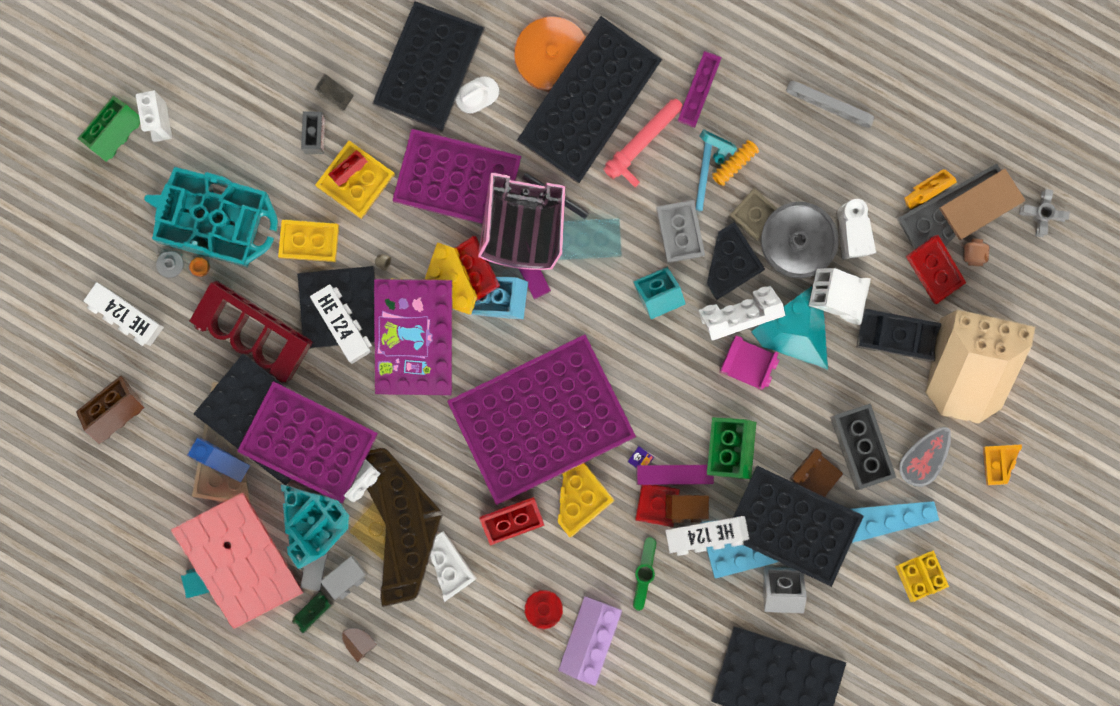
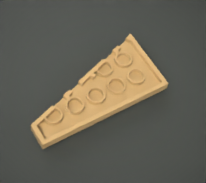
M212 382L211 391L216 387L217 382ZM205 424L203 439L244 461L243 454L237 452L238 449ZM198 462L192 497L225 502L244 492L250 502L246 474L243 480L239 482Z

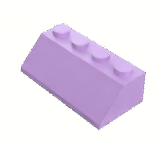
M585 596L558 671L596 686L622 610Z

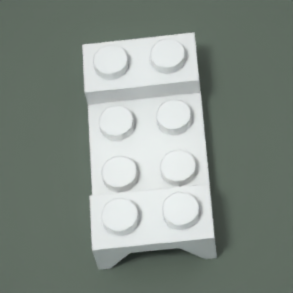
M761 287L753 292V299H746L742 303L729 305L721 310L717 304L708 305L700 309L701 322L706 324L711 340L785 316L783 304L772 287Z

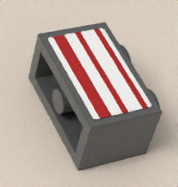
M303 111L301 149L305 154H324L325 116L322 112Z

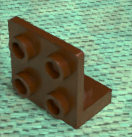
M815 448L789 479L825 497L841 478L843 472L822 456L823 453Z

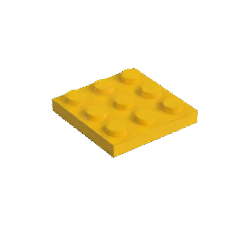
M348 140L315 186L362 219L394 177L395 173ZM358 150L368 162L360 171L355 172L346 183L338 186L328 174L353 152Z

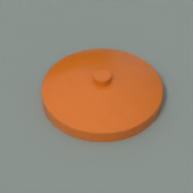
M544 17L535 20L524 28L515 45L516 67L528 84L536 89L549 92L586 37L578 26L564 18Z

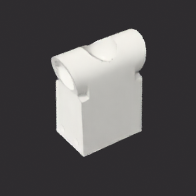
M861 199L850 200L837 211L842 260L869 256L876 253L870 219L868 218L867 204Z
M835 268L817 269L809 306L840 315L845 321L860 325L863 319L871 278H859Z

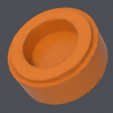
M197 257L190 262L189 268L195 276L203 277L208 274L210 265L204 258Z

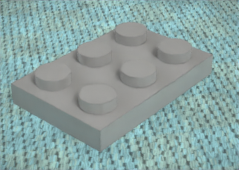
M694 200L656 207L667 263L704 257L705 252Z

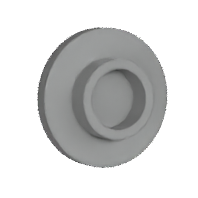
M164 252L157 259V270L164 277H176L183 270V259L176 252Z

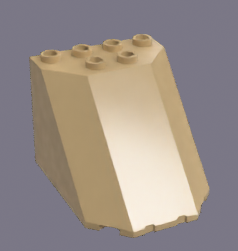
M956 310L940 318L939 323L942 324L936 339L935 361L931 362L925 393L932 400L941 416H950L955 419L968 420L979 424L1002 409L1032 347L1035 327Z

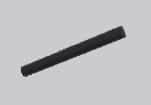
M525 173L522 177L529 184L545 186V184L528 173ZM565 198L564 206L583 219L588 217V212Z

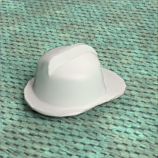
M479 77L463 85L456 99L458 107L466 113H475L491 105L499 96L498 84L489 77Z

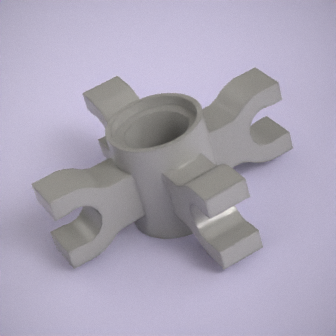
M1045 189V191L1041 192V204L1039 207L1025 204L1023 207H1020L1019 215L1033 216L1034 220L1038 222L1035 236L1044 237V235H1047L1048 221L1050 219L1061 222L1069 219L1070 212L1057 211L1051 204L1053 190ZM1041 209L1047 211V217L1042 216Z

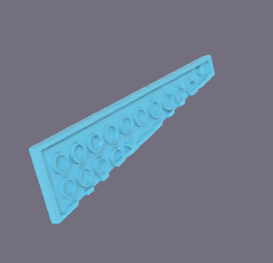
M935 502L852 508L851 510L864 515L852 543L939 521ZM731 543L724 544L725 548L713 550V546L706 547L714 579L777 563V561L744 545L732 547Z

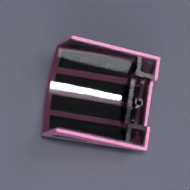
M491 173L478 257L495 264L519 269H553L562 255L565 186L547 183L545 186L512 181L510 176Z

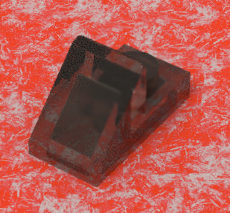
M325 73L314 88L322 99L328 100L342 111H345L354 97L352 93Z

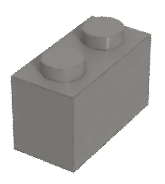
M351 556L320 582L334 600L339 597L342 600L351 593L349 591L354 585L358 587L366 581L364 577L367 573L355 557Z

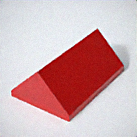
M535 497L479 517L490 545L545 526Z

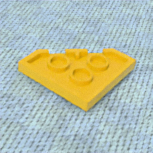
M437 242L424 280H452V309L471 315L477 295L475 290L472 289L469 276L460 261V255L456 248Z
M586 463L562 474L563 483L560 493L558 524L570 538L615 501Z

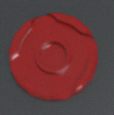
M539 590L532 593L525 604L527 621L539 629H548L555 626L563 614V605L560 598L549 590Z

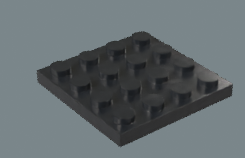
M374 266L297 273L302 335L313 341L310 349L339 346L310 298L311 295L328 285H331L333 289L337 287L342 295L340 300L343 305L347 303L352 311L350 317L353 321L357 320L362 330L359 332L362 337L367 336L370 343H375Z

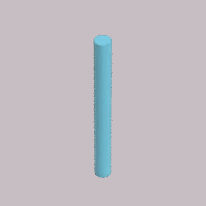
M706 142L696 200V211H703L712 145Z

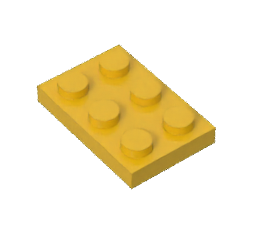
M281 220L278 258L336 262L339 224Z

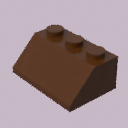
M119 376L78 409L76 413L83 430L98 444H101L104 440L109 439L115 431L125 426L131 418L137 416L145 407L122 376Z

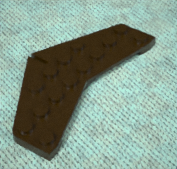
M373 449L369 451L366 460L380 475L377 477V481L369 486L367 490L386 525L380 599L382 607L413 601L418 597L443 515L425 519V515L442 511L387 449Z

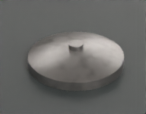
M792 202L779 207L769 216L762 229L761 247L767 262L777 272L791 278H808L816 275L817 269H825L832 262L838 248V232L832 218L822 208L807 202Z

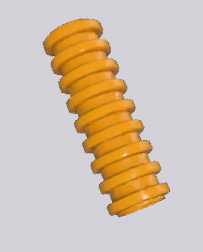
M747 140L746 144L741 146L742 148L737 149L738 152H735L733 156L729 157V160L724 162L725 164L720 166L721 168L716 169V173H712L713 179L719 185L724 186L725 182H728L729 178L734 176L733 174L738 173V169H742V165H746V161L749 162L750 158L759 153L755 143Z

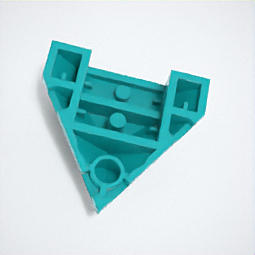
M812 286L783 307L785 316L762 323L751 331L762 347L828 370L824 311L809 306Z
M281 484V492H284L285 503H283L285 533L288 534L289 539L287 553L296 567L301 569L324 556L348 530L349 514L338 500Z

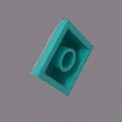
M668 267L633 281L650 319L659 317L686 304L681 287Z

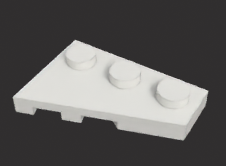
M443 531L438 534L432 549L431 559L433 566H435L437 579L445 602L477 578Z

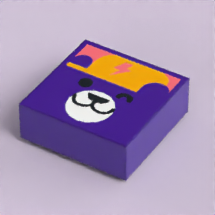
M638 446L628 460V463L635 468L636 465H649L654 456Z

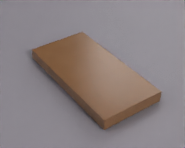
M1003 169L939 209L960 241L1026 200L1007 170Z

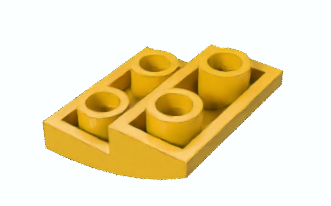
M934 550L895 566L910 602H915L927 595L937 593L949 587Z

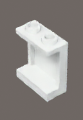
M155 90L136 94L142 131H150L153 142L172 139L166 102Z

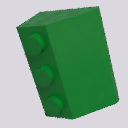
M113 95L77 139L107 162L115 156L116 150L126 143L131 132L140 126L139 115Z
M712 417L707 475L750 480L753 468L757 422L748 419Z

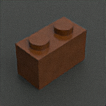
M666 495V518L672 519L673 523H684V519H690L691 523H702V519H709V496Z

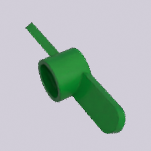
M648 537L645 540L641 563L635 570L637 585L633 608L638 611L644 608L649 583L655 577V571L652 566L657 542L652 537ZM642 567H648L652 571V576L647 581H642L638 577V571Z

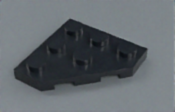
M735 222L720 230L716 238L706 284L716 301L765 271L764 266Z

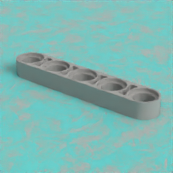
M790 81L787 86L786 92L790 95L863 127L870 128L875 119L873 115L801 83Z

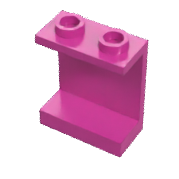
M736 335L727 352L720 373L763 390L765 386H769L772 380V376L769 375L772 369L775 370L780 359L777 358L779 353L766 351L743 341V338Z

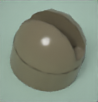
M380 254L375 259L376 266L383 271L387 270L391 263V257L385 254Z

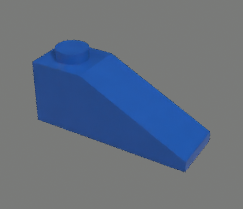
M201 437L196 439L187 454L198 462L239 482L243 480L251 466Z

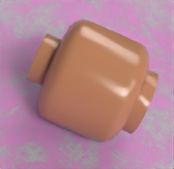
M972 239L971 243H966L964 246L963 259L968 263V266H983L989 260L990 247L988 244L983 243V239Z

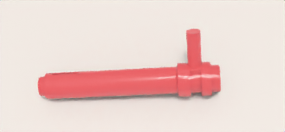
M676 98L674 100L671 99L620 152L617 151L613 155V159L605 164L604 172L612 179L622 174L636 187L640 182L627 168L631 165V161L682 110V103Z

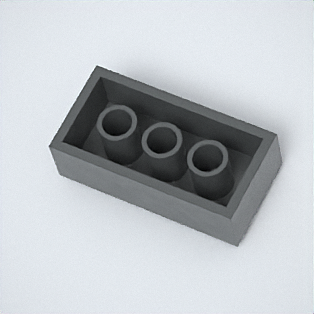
M871 403L830 417L855 490L896 478Z

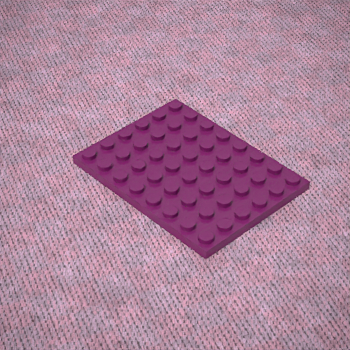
M585 334L447 401L496 505L636 438Z

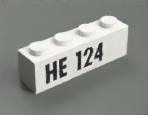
M97 282L84 299L90 311L95 314L98 312L103 314L102 319L111 325L113 323L119 325L118 330L126 335L132 334L135 336L133 340L142 346L144 344L151 346L164 328Z
M328 285L311 295L310 298L348 361L353 364L371 353L372 351L369 347L372 345L367 336L362 337L359 332L362 328L358 321H353L350 317L352 311L347 303L343 305L340 298L342 295L338 288L335 287L333 289L331 285Z
M745 516L666 530L670 553L677 552V556L689 554L688 550L695 549V553L707 551L706 547L713 546V550L725 548L724 544L731 543L732 547L743 545V541L749 539Z

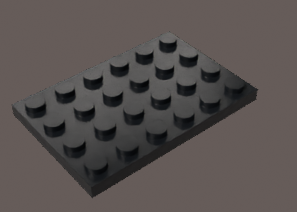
M414 1L372 104L443 132L485 30L484 27Z
M242 354L193 414L239 449L272 383L276 382L282 386L284 385L245 354ZM253 460L282 484L287 485L291 478Z
M758 465L733 515V518L745 516L749 539L743 541L744 546L830 587L834 584L864 517L860 513Z
M734 626L711 702L723 706H834L847 662Z

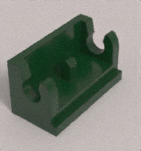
M320 591L293 617L292 622L299 626V630L302 633H305L334 604Z

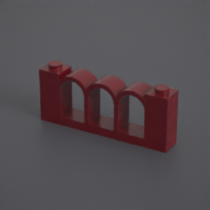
M219 281L209 284L189 322L194 324L195 329L202 332L209 330L210 334L216 339L226 340L230 338V344L236 352L241 354L252 353L255 363L265 369L271 368L269 373L274 375L273 377L281 383L292 380L313 343L309 338ZM227 302L242 311L229 334L221 331L218 326V318ZM249 316L265 326L252 348L246 347L240 340L241 330ZM271 331L288 340L275 362L268 361L262 353L263 345Z

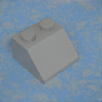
M764 567V611L804 613L807 598L804 574L792 568Z

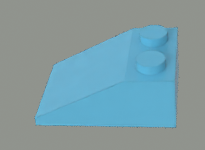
M496 277L500 287L477 300L471 314L506 319H524L528 282L517 277Z

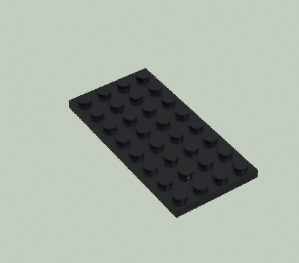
M600 16L516 141L579 184L662 59L607 19Z

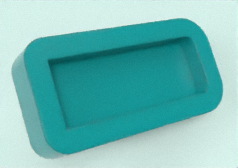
M703 129L699 135L703 141L718 148L717 152L713 155V159L717 164H722L725 161L728 152L734 155L737 147L732 142Z

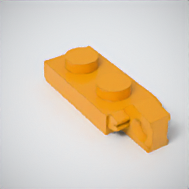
M945 169L939 171L913 187V191L904 197L906 206L909 209L919 206V204L926 202L957 183L956 178Z

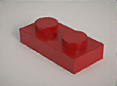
M356 150L328 175L340 186L346 183L355 172L360 171L368 161Z

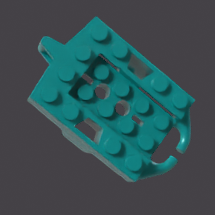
M174 167L161 195H145L144 197L148 204L157 208L152 240L157 243L248 268L249 263L267 252L274 242L275 238L267 236L266 241L262 245H254L262 216L269 218V230L277 232L278 218L269 195L264 191L234 183L225 177L208 172L201 174ZM213 184L226 188L222 195L214 193ZM200 210H204V216L197 218V213ZM223 215V220L220 223H216V217ZM230 221L235 222V226L230 225ZM201 239L208 241V249L198 246Z

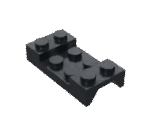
M864 309L856 348L882 351L933 362L936 358V339L942 323Z

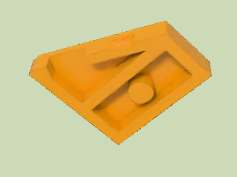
M1022 444L983 447L986 485L1008 484L1011 471L1017 462L1016 458L1022 449Z

